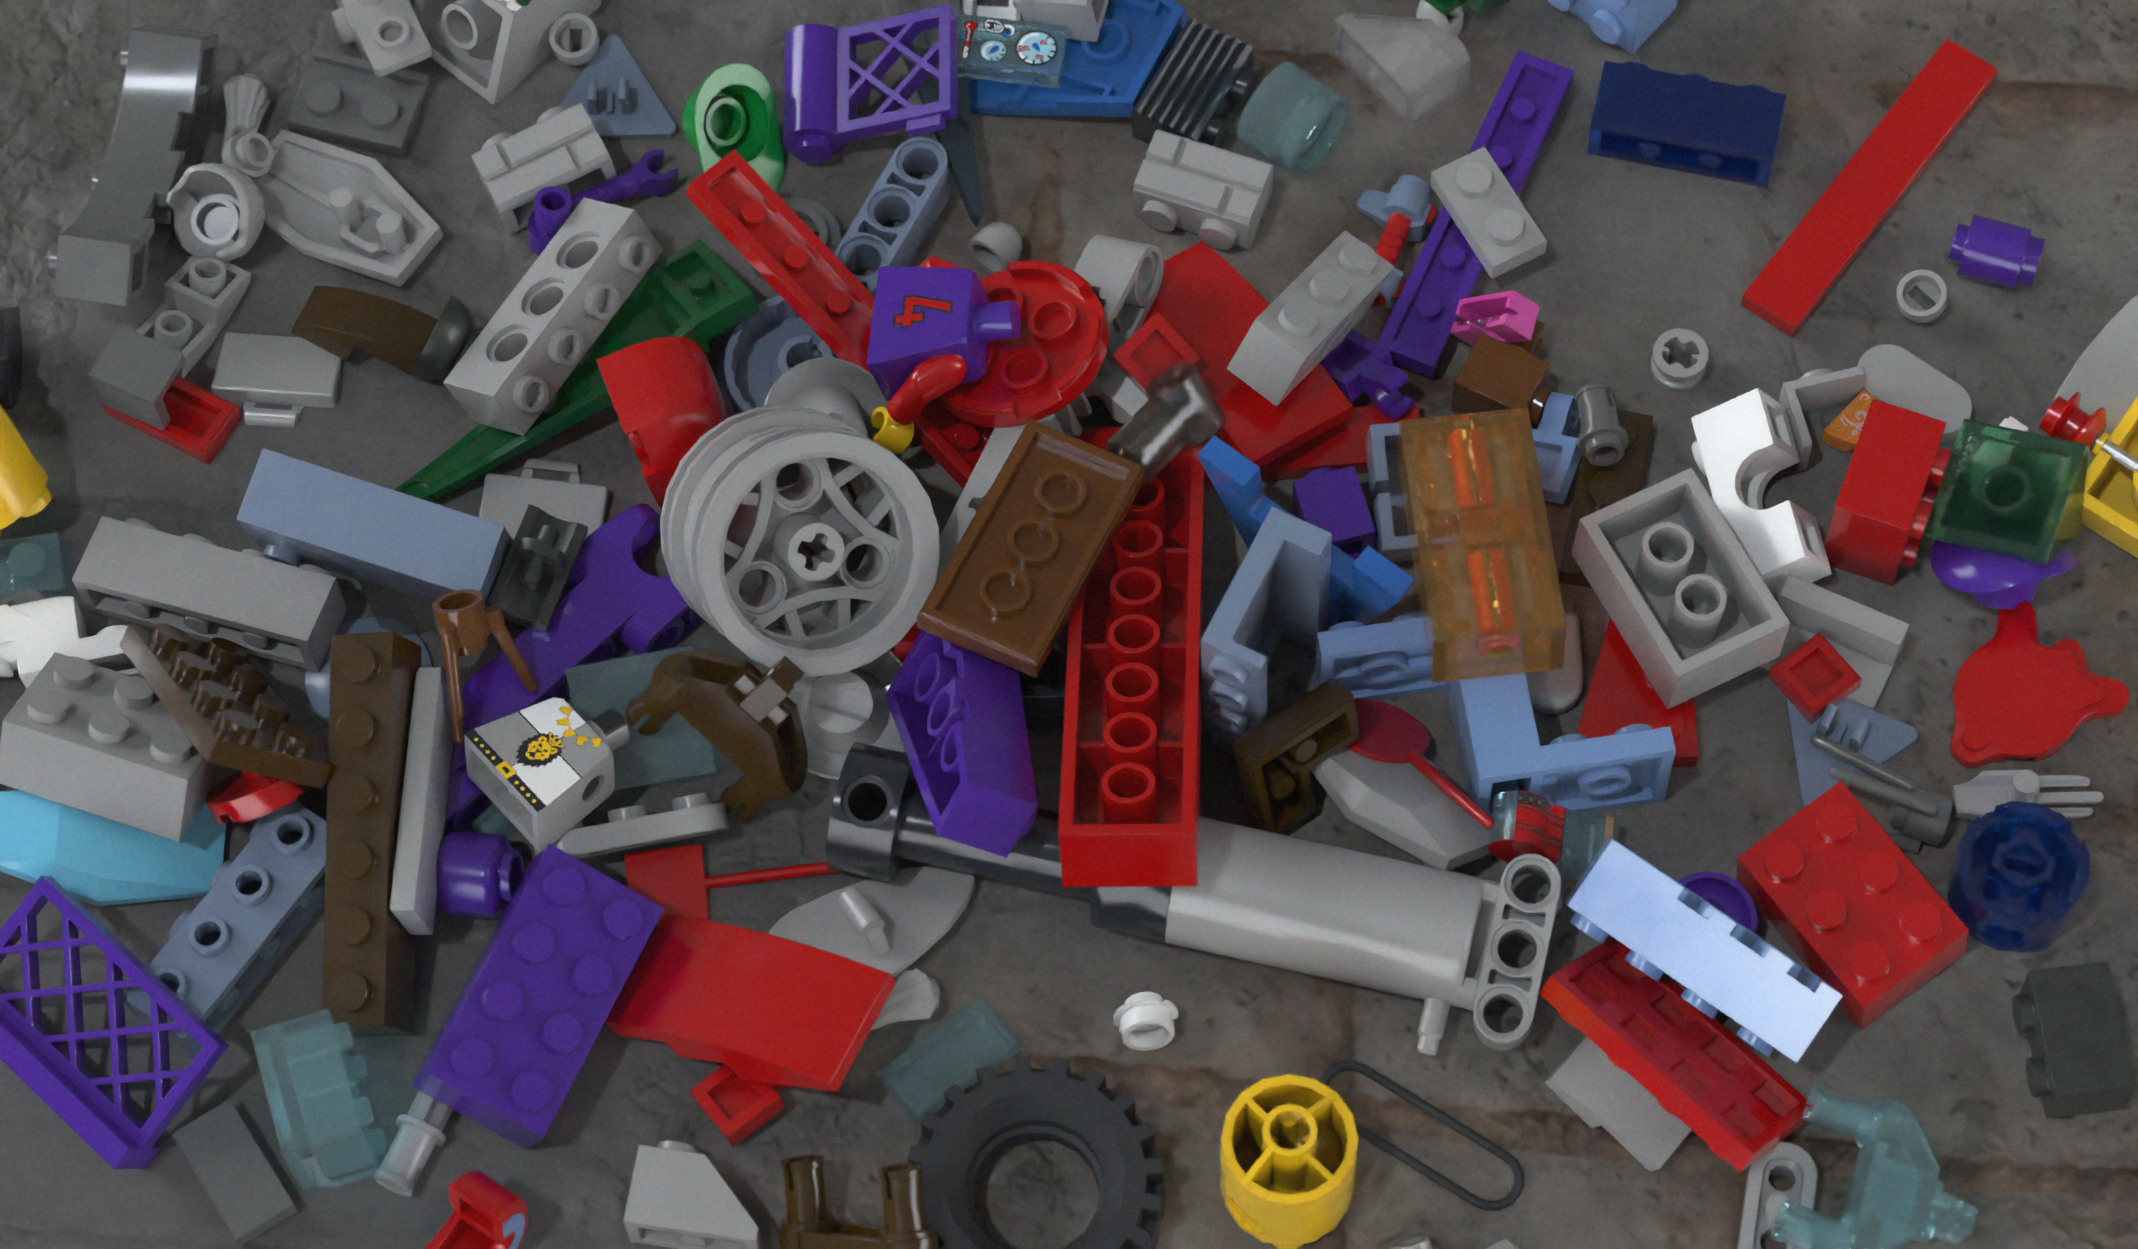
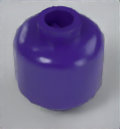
M468 831L447 833L443 836L437 853V906L448 915L479 917L501 915L524 876L521 852L513 850L508 839L500 833Z

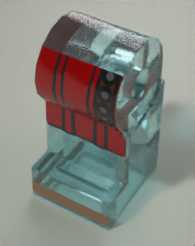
M1506 791L1497 794L1493 799L1492 818L1495 824L1490 829L1488 850L1495 857L1508 863L1524 854H1538L1548 858L1557 867L1561 877V886L1573 889L1608 836L1615 839L1617 819L1597 811L1584 816L1557 804L1551 805L1546 798L1535 793Z

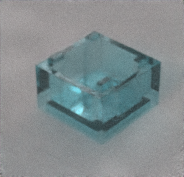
M328 1008L250 1032L282 1155L304 1196H310L373 1176L380 1167L378 1156L387 1154L389 1147L382 1129H370L369 1123L373 1122L374 1115L369 1099L361 1096L358 1083L368 1080L369 1074L363 1056L351 1057L348 1049L353 1047L354 1042L349 1025L346 1022L336 1024Z

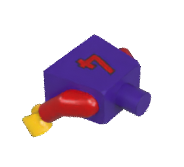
M938 256L928 257L918 267H878L867 366L885 400L889 402L887 403V408L879 406L871 413L872 425L880 430L873 436V441L894 454L903 452L909 446L914 435L913 421L928 403L959 384L979 380L986 369L988 341L1016 339L1020 336L1021 316L1017 303L1013 300L990 303L975 272Z

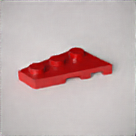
M1610 617L1576 734L1586 735L1587 738L1614 735L1617 730L1633 724H1647L1652 729L1671 726L1676 748L1672 767H1696L1698 745L1694 697L1667 710Z

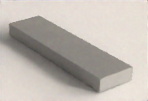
M421 667L416 672L390 903V910L410 935H433L437 899V853L444 834L453 750L446 674L441 667Z

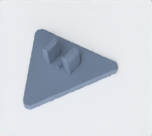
M617 35L606 37L597 50L596 56L590 60L559 104V106L570 108L581 102L601 140L671 139L677 133L675 122Z
M1785 696L1802 808H1805L1840 782L1829 775L1830 767L1834 765L1840 766L1852 772L1865 776L1868 775L1812 745L1810 736L1813 733H1819L1882 765L1914 745L1918 738V731L1915 727L1845 698L1836 705L1828 704L1823 715L1810 724ZM1844 783V784H1845V785H1846V787H1847V788H1849V787H1850V785H1849V784H1847V783Z

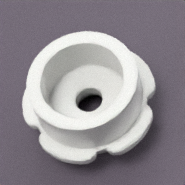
M1139 992L1128 997L1124 1005L1115 1011L1113 1023L1115 1026H1119L1123 1043L1127 1047L1138 1051H1150L1159 1049L1172 1041L1175 1035L1173 1020L1178 1018L1179 1014L1176 1005L1169 1000H1163L1159 994Z

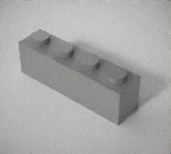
M102 516L72 577V581L86 611L153 629L157 623L168 624L184 631L192 639L208 643L214 637L224 638L237 643L248 654L318 673L331 645V635H336L347 610L337 578L320 567L310 564L295 567L276 562L264 556V553L253 549H244L241 552L216 546L210 540L196 534H185L183 537L158 531L151 524L134 518L126 519L124 522Z

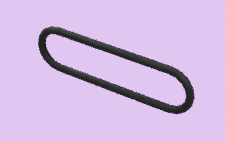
M1340 1061L1331 1065L1321 1074L1319 1082L1327 1086L1329 1080L1339 1072L1349 1070L1359 1072L1504 1160L1511 1167L1514 1173V1185L1511 1192L1499 1200L1487 1201L1472 1194L1354 1121L1359 1136L1466 1202L1486 1211L1501 1210L1510 1206L1520 1196L1524 1186V1172L1518 1160L1508 1151L1363 1063Z

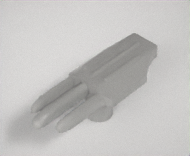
M2027 769L1984 770L1972 780L1960 785H1954L1952 789L1955 818L1969 819L1985 824L2036 823L2041 819L2084 818L2094 812L2092 808H2042V805L2097 804L2103 801L2104 796L2099 791L2040 792V788L2086 787L2090 785V779L2079 775L2038 776L2032 770Z

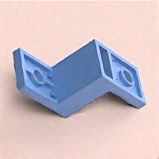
M1471 603L1460 607L1456 612L1429 616L1424 612H1409L1397 616L1392 622L1365 626L1361 622L1349 621L1334 625L1326 632L1317 633L1315 688L1330 678H1334L1353 694L1354 699L1384 700L1445 690L1466 795L1494 819V827L1515 824L1518 791L1541 795L1551 805L1557 804L1566 808V816L1665 801L1676 752L1671 726L1652 729L1647 724H1633L1617 730L1614 735L1587 738L1583 734H1568L1555 738L1549 745L1540 746L1518 638L1512 646L1503 650L1487 651L1480 648L1477 643Z

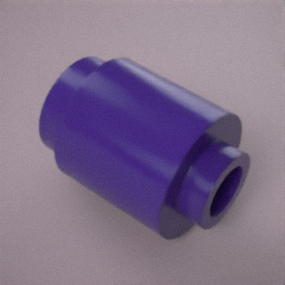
M1973 214L1970 226L1957 224L1948 259L1959 262L1958 275L2015 289L2016 283L2032 287L2045 239L2031 236V229Z

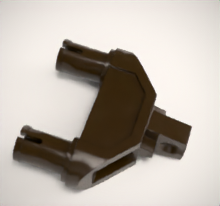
M680 651L669 655L655 667L652 674V684L626 706L625 715L631 727L645 714L650 716L637 730L639 734L644 736L656 735L674 715L679 713L744 773L734 784L723 790L720 797L721 803H725L727 814L739 803L743 802L746 804L732 818L735 822L749 823L771 801L789 799L802 788L806 779L808 768L806 740L797 705L788 697L794 688L793 685L802 678L804 672L787 656H784L763 674L749 660L707 651Z
M799 1155L781 1160L787 1218L781 1221V1226L778 1228L780 1249H939L938 1234L934 1230L933 1225L926 1223L922 1182L923 1165L903 1163L884 1166L878 1170L879 1177L881 1178L885 1226L842 1222L835 1220L834 1215L828 1214L823 1167L825 1164L824 1156Z

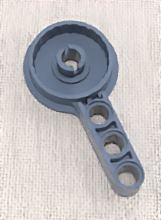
M923 136L910 138L901 143L834 252V255L852 274L863 268L876 270L875 273L869 276L854 275L874 297L878 267H909L948 202L951 191L947 152L940 143L932 138ZM922 172L933 174L926 179L911 178V176ZM891 220L905 222L898 227L889 228L882 226V224ZM780 295L759 304V312L739 323L726 342L719 357L715 378L732 416L756 407H763L765 398L774 382L795 365L821 357L840 359Z

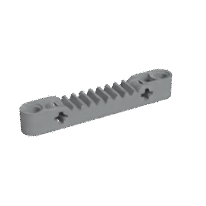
M1096 235L1090 239L1074 271L1090 284L1105 311L1109 326L1107 353L1099 372L1085 391L1063 409L1036 422L1070 436H1080L1082 429L1076 417L1088 416L1092 412L1086 397L1101 394L1102 388L1097 377L1111 374L1112 368L1109 362H1112L1109 357L1142 326L1158 294L1162 282L1164 264L1162 252L1158 246L1104 235ZM1027 424L1015 427L994 428L939 537L940 561L935 584Z

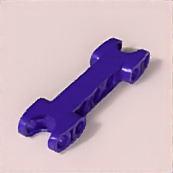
M641 503L624 510L597 528L584 540L565 586L569 593L559 600L547 631L543 632L529 627L514 640L538 684L537 691L530 693L525 689L503 650L462 685L465 733L553 697L561 698L568 702L628 648L644 663L657 661L686 637L702 619L701 616L686 604L672 583L670 576H653L639 568L641 560L648 553L652 543L660 533V515L648 504ZM453 741L443 836L450 832L467 831L487 812L493 803L467 775L465 741L462 744H456ZM327 778V781H326V783H325V785H324V794H325L326 796H327L328 778Z

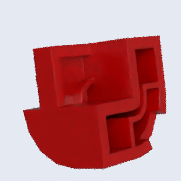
M678 336L647 340L596 360L624 434L629 437L643 468L641 469L643 477L661 510L666 488L680 460L702 435L732 416L723 399L704 348L693 339Z

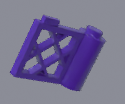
M951 4L840 29L824 24H804L792 28L785 35L783 145L789 153L795 155L802 162L811 164L823 163L829 160L831 156L840 152L844 142L904 129H906L911 137L945 130L946 120L958 118L957 12ZM939 27L938 41L923 58L908 49L922 31ZM879 40L885 43L887 47L867 70L857 65V45ZM902 55L916 66L893 91L879 80ZM930 75L939 82V101L914 106L907 100ZM872 88H875L887 97V100L874 115L856 119V107Z

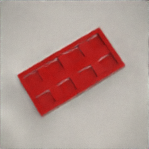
M1611 936L1603 944L1597 945L1552 974L1539 994L1557 1010L1560 1017L1585 1034L1607 1054L1608 1059L1616 1067L1629 1073L1656 1097L1664 1110L1677 1116L1707 1143L1709 1149L1716 1156L1728 1161L1739 1172L1743 1171L1779 1142H1782L1802 1127L1816 1107L1720 1022L1715 1018L1712 1019L1681 998L1680 996L1684 991L1665 974L1662 975L1659 981H1656L1626 961L1625 958L1631 949Z

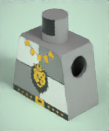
M553 697L465 733L467 775L526 839L541 852L549 843L553 844L611 796L615 789L614 755L612 751L630 741V732L622 716L613 708H609L585 722L564 699Z

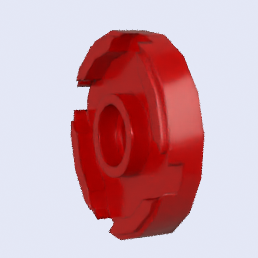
M316 742L315 744L328 759L321 742ZM238 770L214 786L205 796V801L215 822L224 825L229 820L228 814L232 822H247L299 799L298 796L304 793L299 783Z

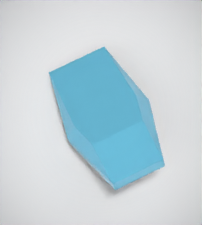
M21 790L0 791V872L34 884L41 876H52L74 898L95 906L205 897L209 892V884L214 873L223 864L226 823L224 825L216 823L205 803L182 839L178 842Z

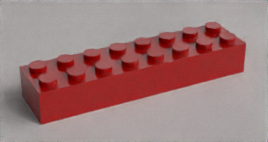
M1204 446L1099 447L1143 465L1147 469L1146 479L1069 617L1058 830L1063 887L1197 886L1202 715L1201 639L1204 630L1207 503L1205 469L1198 458V453Z

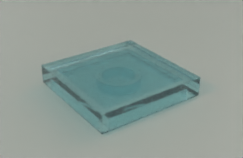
M693 644L565 668L572 708L585 722L603 711L613 708L622 716L629 729L630 741L612 751L614 755L615 789L613 791L716 772L712 743L679 713L674 715L663 726L662 730L654 736H644L637 732L650 718L649 715L645 714L633 727L629 725L625 715L627 704L652 684V674L655 667L671 654L694 650Z

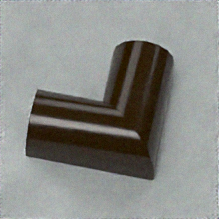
M1330 678L1233 741L1232 747L1252 828L1283 834L1315 813L1317 806L1309 770L1360 738L1361 731L1354 696L1337 679Z

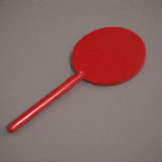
M1354 699L1361 736L1346 746L1347 748L1362 756L1380 762L1395 764L1411 763L1485 829H1492L1494 827L1495 821L1488 813L1423 757L1428 750L1430 738L1425 727L1414 716L1385 702L1372 699Z

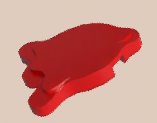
M2027 601L2019 603L2013 609H1999L1994 637L1988 643L1973 651L1961 665L1952 688V701L1955 712L1953 717L1954 732L1949 742V751L1957 763L1967 768H1978L1990 762L2005 763L2006 758L2025 759L2034 757L2033 763L2051 757L2065 746L2075 730L2084 723L2097 718L2116 717L2122 714L2129 702L2128 689L2126 685L2117 679L2101 677L2091 673L2086 666L2082 648L2076 640L2065 638L2052 647L2042 646L2037 640L2035 611L2033 606Z

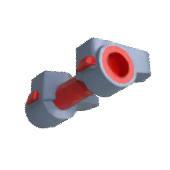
M1413 175L1400 176L1397 184L1392 186L1390 193L1368 190L1362 194L1356 203L1358 211L1370 217L1384 230L1375 252L1394 267L1404 242L1422 241L1427 227L1436 213L1435 206L1431 204V195L1433 193L1431 185L1422 178ZM1397 268L1393 269L1371 308L1393 309L1395 307L1397 299L1405 286V283L1402 281V271Z

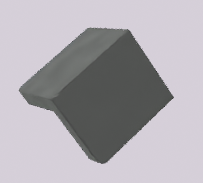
M120 325L90 371L89 377L101 404L155 428L165 430L171 419L162 398L184 365L185 358L180 350Z

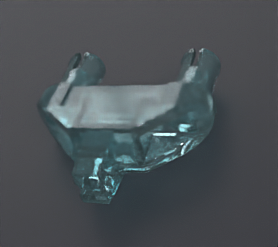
M1817 1080L1806 1100V1104L1811 1105L1812 1108L1806 1107L1804 1109L1803 1119L1854 1137L1857 1140L1858 1147H1860L1843 1217L1840 1221L1797 1204L1794 1200L1788 1198L1783 1202L1774 1223L1781 1225V1227L1775 1226L1772 1229V1239L1800 1249H1900L1912 1239L1928 1243L1932 1237L1958 1244L1966 1236L1969 1237L1973 1230L1978 1208L1943 1192L1945 1185L1937 1181L1940 1170L1920 1125L1907 1106L1887 1096L1881 1098L1877 1096L1870 1101L1829 1085L1824 1080Z

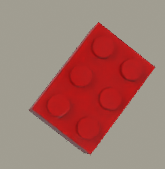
M1842 781L1838 782L1737 857L1736 881L1741 883L1751 893L1759 905L1762 914L1807 968L1843 995L1838 1005L1860 1031L1965 953L1969 929Z

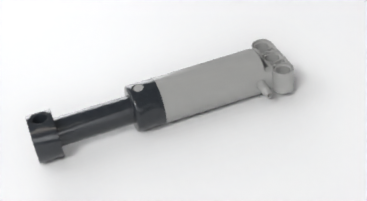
M854 742L847 754L835 791L826 840L827 868L893 882L900 873L905 859L1091 899L1090 922L1097 928L1423 999L1424 1004L1417 1031L1419 1039L1416 1049L1418 1053L1427 1056H1435L1438 1052L1440 1040L1444 1037L1450 1006L1473 1010V1028L1477 1037L1485 1046L1494 1050L1508 1051L1520 1046L1528 1038L1531 1031L1561 891V877L1557 867L1548 858L1541 855L1524 854L1514 858L1506 866L1501 882L1199 816L1197 886L1063 887L1058 837L1059 812L1037 808L1031 829L1026 835L1019 836L1010 854L1005 858L936 834L906 752ZM877 803H887L884 813L879 818L872 821H862L865 811L870 806ZM1526 873H1535L1542 876L1550 888L1548 896L1535 904L1520 901L1514 895L1511 888L1513 882L1519 876ZM1511 937H1522L1533 945L1536 956L1528 966L1511 968L1500 960L1497 953L1499 946ZM1507 1001L1514 1004L1520 1010L1522 1021L1514 1031L1497 1033L1491 1030L1485 1023L1483 1015L1486 1009L1492 1003Z

